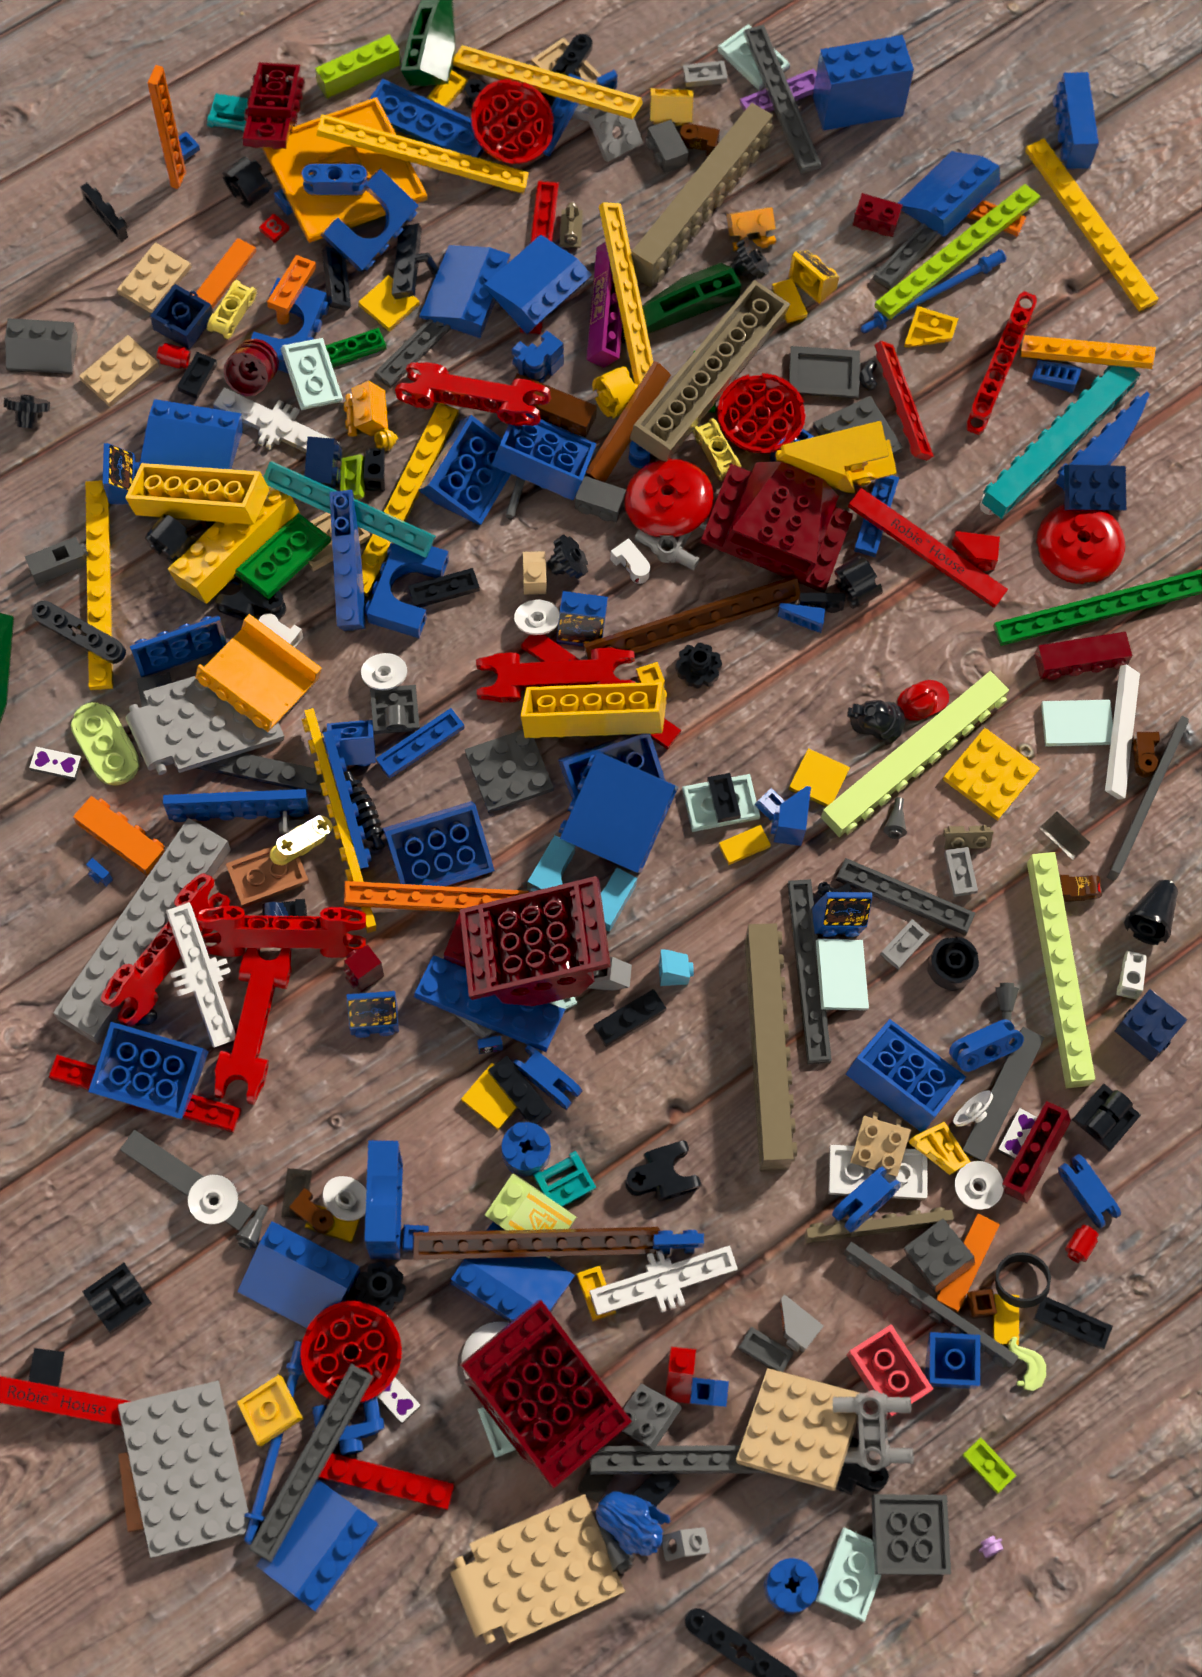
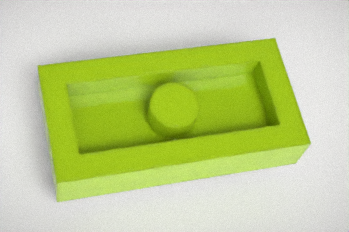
M361 454L342 458L340 491L352 490L354 499L364 498L365 457Z
M981 1437L962 1454L963 1458L997 1494L1017 1476Z

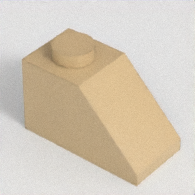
M545 551L522 552L524 595L546 594Z

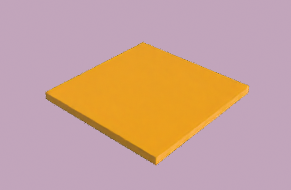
M377 97L327 115L396 135ZM320 118L293 127L292 133L289 134L286 149L262 147L308 243L322 239L321 234L336 218H339L345 225L352 228L386 215L382 205L367 191L360 195L308 194L303 187L302 170L309 164H358L366 169L367 182L381 169L416 203L428 200L427 194L411 162L316 136Z

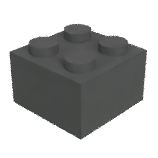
M941 1219L904 1247L906 1257L936 1294L975 1265L974 1255L944 1219Z

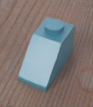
M666 949L660 951L658 962L660 986L689 984L690 977L694 976L693 962H689L688 955Z

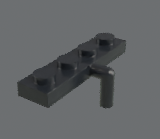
M419 223L401 226L403 231L398 235L392 295L395 299L415 296L418 263L425 262L432 274H436L439 270L429 253L419 254L422 232Z

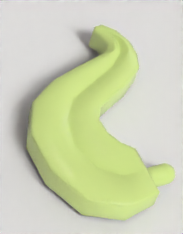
M1012 1337L1008 1344L1009 1350L1027 1364V1371L1023 1375V1381H1017V1385L1023 1386V1389L1034 1391L1042 1387L1044 1383L1046 1363L1037 1352L1019 1347L1016 1344L1018 1338Z

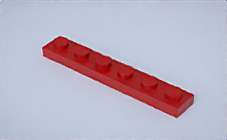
M880 340L874 344L877 352L876 357L881 363L883 377L889 385L890 396L897 408L896 413L902 421L903 432L910 444V452L915 458L928 461L934 456L896 351L892 344Z
M334 1453L331 1454L319 1476L322 1479L445 1510L449 1508L454 1488L453 1483Z

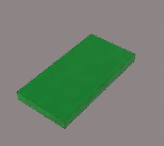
M297 513L235 570L236 575L267 599H270L332 542L331 537Z

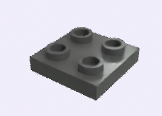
M416 685L397 686L390 690L370 689L374 734L408 732L420 729Z
M641 1383L623 1409L632 1422L621 1432L654 1450L682 1408L678 1403Z

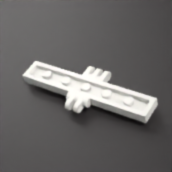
M224 387L213 404L214 409L241 413L242 423L259 430L258 435L261 437L258 440V444L263 446L268 440L265 447L269 450L272 449L274 444L279 445L282 441L306 453L307 436L329 438L295 422L294 420L299 414V409L294 407L292 412L289 413L292 405L286 404L283 408L284 402L281 400L277 402L273 410H270Z
M190 902L166 910L185 966L183 969L170 973L172 978L182 976V979L173 982L175 987L185 985L184 989L177 991L178 996L194 992L212 1047L235 1040L236 1034L218 982L223 980L222 975L231 972L229 967L222 970L219 968V966L228 963L227 959L219 961L216 960V957L209 959Z
M730 1246L674 1264L671 1263L670 1258H664L662 1250L656 1251L658 1262H655L652 1253L647 1254L649 1264L645 1266L646 1273L589 1291L596 1315H602L654 1297L661 1313L666 1312L664 1301L668 1302L670 1310L676 1308L674 1298L677 1299L680 1307L685 1306L681 1292L682 1288L734 1272L738 1269Z

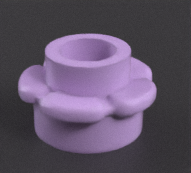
M994 1536L983 1540L980 1542L982 1547L979 1551L983 1552L985 1558L997 1554L1004 1549L1000 1543L1002 1539H995Z

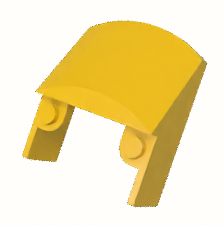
M881 421L785 444L775 454L776 462L782 461L824 479L830 487L847 493H856L855 484L865 486L871 484L872 480L897 474L890 440L885 439Z

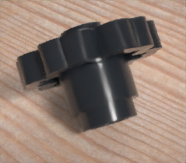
M747 237L737 243L739 255L731 262V267L738 277L747 276L751 273L754 277L757 276L761 280L769 274V265L765 256L752 240H749Z
M21 395L20 397L4 398V407L15 411V421H17L18 427L35 428V423L38 422V413L50 411V402L34 398L33 395Z
M564 534L553 541L555 546L553 549L554 554L548 560V566L552 573L555 575L567 573L570 577L575 576L577 579L586 575L588 572L586 566L588 561L584 552L580 550L578 543L571 536L567 537Z
M697 643L695 647L687 645L679 652V660L676 662L675 668L678 677L685 679L687 686L699 689L703 684L711 686L718 680L722 661L720 654L712 652L710 645Z
M382 1261L369 1264L367 1272L359 1273L355 1284L356 1289L360 1292L358 1300L377 1307L384 1313L393 1311L394 1303H402L406 1293V1287L402 1284L404 1280L403 1273L395 1265L387 1267ZM380 1284L386 1286V1288L382 1291L376 1290L377 1286Z

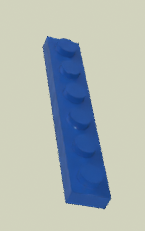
M332 730L323 732L322 738L360 870L369 867L368 862H372L369 849H364L362 840L366 839L362 825L358 826L356 821L359 812L356 803H352L350 799V794H353L350 780L346 781L343 772L347 771L344 758H339L337 749H341L338 735L333 736Z

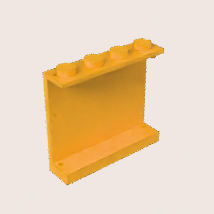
M249 614L243 621L242 629L204 667L201 664L198 665L195 678L202 686L208 687L215 692L218 698L231 704L238 713L251 719L257 727L269 732L318 681L322 668Z

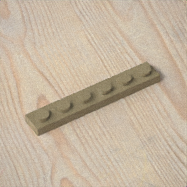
M940 1207L931 1209L930 1213L921 1214V1211L917 1210L907 1212L906 1216L897 1217L896 1214H886L882 1216V1219L875 1220L870 1217L853 1232H849L845 1228L847 1220L835 1221L834 1225L824 1226V1223H814L809 1225L810 1228H806L804 1236L806 1243L931 1228L941 1219H944L948 1225H951L954 1218L952 1210L945 1211V1208Z

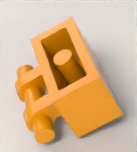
M773 207L726 214L729 236H739L740 240L747 237V234L758 232L759 238L751 239L758 247L763 249L768 248V245L776 244L775 236H766V231L776 229ZM738 242L733 243L734 251H737V249H739L737 247Z
M369 380L351 388L352 394H346V402H344V411L347 414L345 428L348 430V436H357V429L369 436L375 435L380 429H388L385 390Z

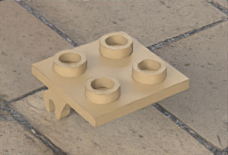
M873 1112L872 1118L863 1116L850 1163L873 1170L884 1167L887 1170L886 1174L898 1177L911 1130L901 1127L902 1120L898 1118L895 1125L878 1120V1112Z

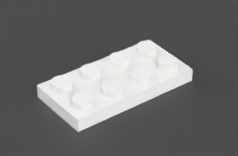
M830 1145L829 1195L848 1196L876 1171L850 1163L855 1146ZM905 1149L898 1177L890 1174L884 1176L889 1183L895 1180L901 1183L899 1190L892 1198L927 1199L928 1158L917 1149Z

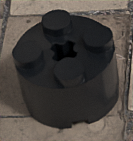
M242 157L222 172V174L226 175L223 177V180L231 194L235 198L239 196L243 200L241 204L245 208H250L273 189V186L267 178H264L260 172L262 168L255 159L250 161L247 157Z
M165 514L158 519L145 537L151 544L150 548L159 555L162 552L167 555V560L171 564L197 541L193 534L190 537L188 536L185 526L173 517L166 516Z
M861 555L846 562L834 571L837 578L834 580L840 592L843 590L848 595L846 598L852 609L859 608L883 593L881 584L876 585L875 578H877L875 571L864 557L861 558Z
M962 937L942 939L937 943L929 957L927 972L938 986L950 991L961 989L972 980L979 967L977 949L970 941Z

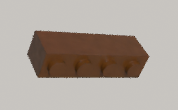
M516 374L514 379L531 380L550 389L551 400L546 405H531L540 410L541 420L586 438L597 417L596 405L521 374ZM534 392L536 395L545 397L541 392Z

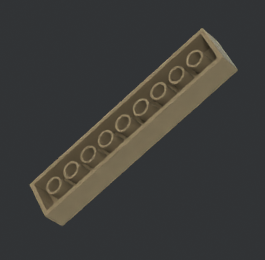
M754 103L748 106L633 249L632 260L637 280L650 288L656 282L659 283L662 280L665 270L674 265L677 255L686 250L689 240L698 235L701 225L710 220L713 210L716 207L719 208L723 203L724 196L728 192L731 193L739 177L743 178L745 176L748 166L751 163L754 164L759 157L760 151L763 148L766 149L770 144V133L773 129L772 114Z
M754 280L634 424L630 439L661 461L667 462L721 397L724 390L734 381L783 321L790 304Z
M777 923L748 924L744 940L760 1171L789 1170L791 1163L797 1157V1143L792 1142L793 1133H795V1118L790 1117L791 1109L794 1108L793 1094H789L790 1085H792V1072L787 1070L788 1061H790V1047L785 1046L786 1038L789 1037L788 1023H784L785 1015H787V1001L782 1000L783 991H785V977H781L782 968H784L783 954H779L780 945H782V932L777 931Z

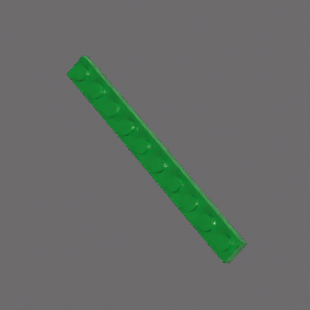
M1202 569L995 622L993 628L1000 646L1200 595L1202 594Z

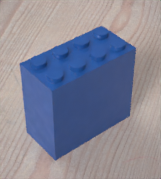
M903 35L820 49L812 97L823 131L902 117L904 115L914 68Z
M597 752L596 755L592 754L589 759L587 768L590 770L587 777L583 776L579 782L577 789L581 791L578 798H573L569 805L568 811L571 814L568 820H563L560 826L559 833L562 834L560 839L640 873L644 868L679 786Z

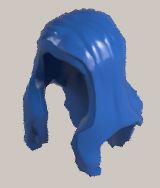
M616 1491L602 1498L596 1509V1519L599 1526L611 1533L619 1542L620 1548L628 1555L634 1553L642 1556H651L652 1553H657V1548L662 1544L663 1530L658 1523L663 1525L664 1523L669 1524L671 1522L669 1515L661 1512L650 1502L637 1496Z

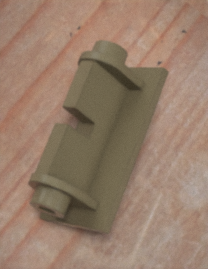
M574 202L568 203L566 209H561L560 247L581 248L583 210H578Z
M986 825L969 826L968 831H965L964 826H948V828L943 829V836L946 838L944 849L965 847L969 849L991 848L993 830L990 827H986Z

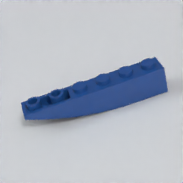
M1146 391L1141 397L1136 396L1127 410L1122 409L1118 413L1115 422L1112 424L1110 422L1107 423L1101 430L1102 434L1098 438L1094 436L1087 443V448L1084 451L1080 449L1073 456V461L1070 464L1110 466L1129 441L1143 413L1150 393ZM1063 465L1058 471L1059 477L1056 484L1064 490Z
M353 491L329 492L337 627L343 631L366 629L362 561Z

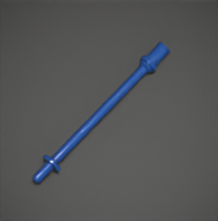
M999 249L987 257L979 258L977 265L926 291L892 319L980 272L985 274L991 272L992 268L1006 261L1005 253ZM877 311L873 314L874 319L861 326V332L867 333L877 327L884 330L887 327L886 322L890 320Z
M295 1341L290 1363L286 1365L289 1373L286 1385L292 1397H294L298 1378L304 1373L301 1363L302 1342ZM284 1432L271 1440L252 1513H245L244 1517L250 1518L245 1535V1543L251 1545L256 1537L259 1522H264L266 1519L261 1515Z

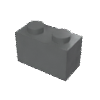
M672 120L648 127V134L645 140L648 149H652L657 166H661L664 173L686 166L689 152Z
M584 476L575 497V509L583 514L599 516L604 521L617 522L624 505L626 489Z

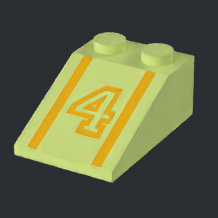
M515 1174L511 1175L485 1214L486 1217L505 1230L570 1229L577 1218Z

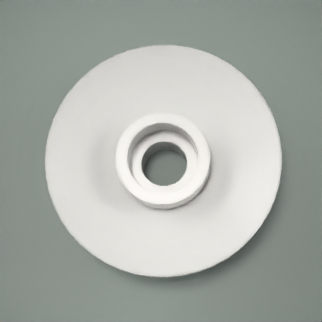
M545 600L527 601L516 610L514 616L515 624L521 631L527 634L543 635L557 627L559 623V610L555 605Z
M382 653L370 657L363 664L361 675L363 681L369 687L376 690H390L403 683L407 676V666L400 657L394 654Z
M986 1090L973 1096L956 1113L953 1123L960 1127L973 1121L976 1123L981 1122L987 1115L985 1111L992 1101L993 1094Z
M974 1161L966 1164L957 1173L955 1191L960 1201L966 1206L976 1210H984L994 1206L1000 1200L1003 1194V1179L999 1171L991 1164ZM975 1183L980 1184L982 1190L976 1191L973 1185Z
M208 1175L199 1179L192 1186L188 1195V1206L191 1213L197 1220L205 1224H219L226 1221L232 1216L238 1204V1194L235 1186L230 1180L220 1175ZM213 1197L219 1200L216 1205L210 1204V1200Z
M346 1176L335 1177L327 1182L322 1193L323 1203L327 1210L335 1217L345 1221H354L366 1214V1188L360 1182Z

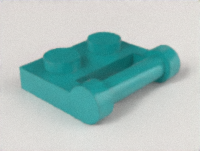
M215 93L211 111L207 118V127L215 128V126L242 130L244 133L247 122L245 121V108H248V98ZM218 117L229 118V119H235V120H241V121H243V122L234 121V120H228V119H222V118H218Z
M576 1151L570 1153L568 1158L546 1170L533 1173V1177L542 1193L562 1207L567 1206L597 1188ZM573 1165L576 1167L577 1171L549 1186L547 1185L546 1180Z

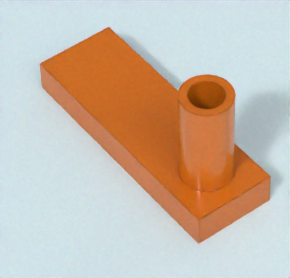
M296 255L269 297L267 307L276 310V318L279 324L285 325L289 323V311L316 269V262Z

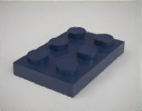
M1064 465L1065 510L1126 511V466Z

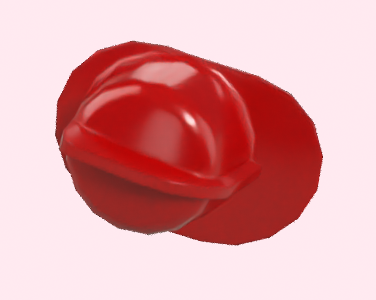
M925 680L905 689L900 694L897 705L904 711L906 719L919 721L946 708L949 702V693L942 683L936 680Z

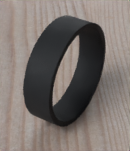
M1019 1252L1008 1255L999 1263L996 1270L995 1287L999 1296L1006 1303L1018 1308H1030L1043 1302L1049 1293L1051 1274L1048 1266L1039 1257L1030 1253ZM1015 1262L1030 1263L1043 1272L1047 1286L1036 1297L1028 1299L1017 1298L1007 1293L1001 1286L999 1281L1000 1272L1007 1265Z

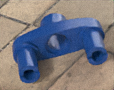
M377 1396L363 1402L365 1421L362 1424L346 1427L338 1442L341 1455L363 1452L362 1439L385 1429L384 1420L380 1418ZM327 1405L312 1407L315 1429L326 1411Z

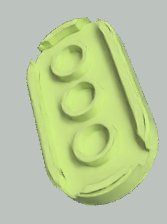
M95 702L87 703L78 708L71 722V730L97 778L105 784L114 786L129 782L139 769V757L115 712L109 706Z

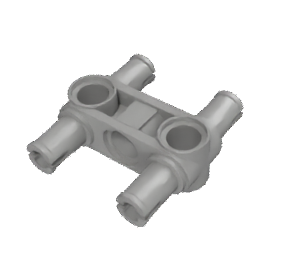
M707 517V519L699 526V528L705 530L709 517ZM638 530L635 535V540L650 547L652 553L656 554L661 562H678L693 571L699 563L700 558L683 550L693 531L678 537L673 535L655 537L641 530ZM664 547H669V548H671L672 550H670V551H665V550H663L662 548H664Z
M871 1390L866 1393L856 1394V1397L833 1398L834 1413L846 1412L858 1415L860 1445L848 1448L844 1463H859V1466L873 1471L881 1467H888L891 1463H914L913 1448H891L888 1445L887 1431L888 1413H911V1397H888L885 1393ZM866 1401H875L878 1404V1408L875 1410L868 1408ZM868 1452H878L881 1459L873 1460Z

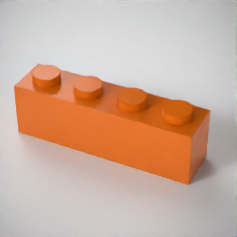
M90 796L73 816L76 824L145 876H148L165 852V846L156 838L153 840L146 836L147 833L140 826L135 825L133 827L129 824L128 818L121 812L114 813L110 810V805L101 798L97 800Z

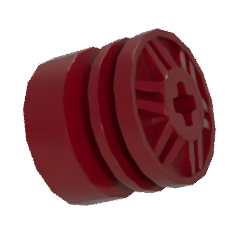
M248 339L242 342L224 364L223 374L232 390L240 395L254 396L262 392L274 378L279 368V359L273 347L265 341Z

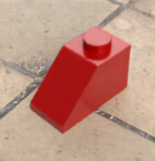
M955 531L952 546L965 560L981 571L995 569L999 555V536Z
M672 1346L670 1348L665 1397L676 1403L690 1404L696 1349Z

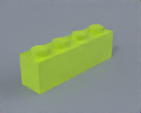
M390 34L316 67L317 85L326 99L400 66L399 48Z

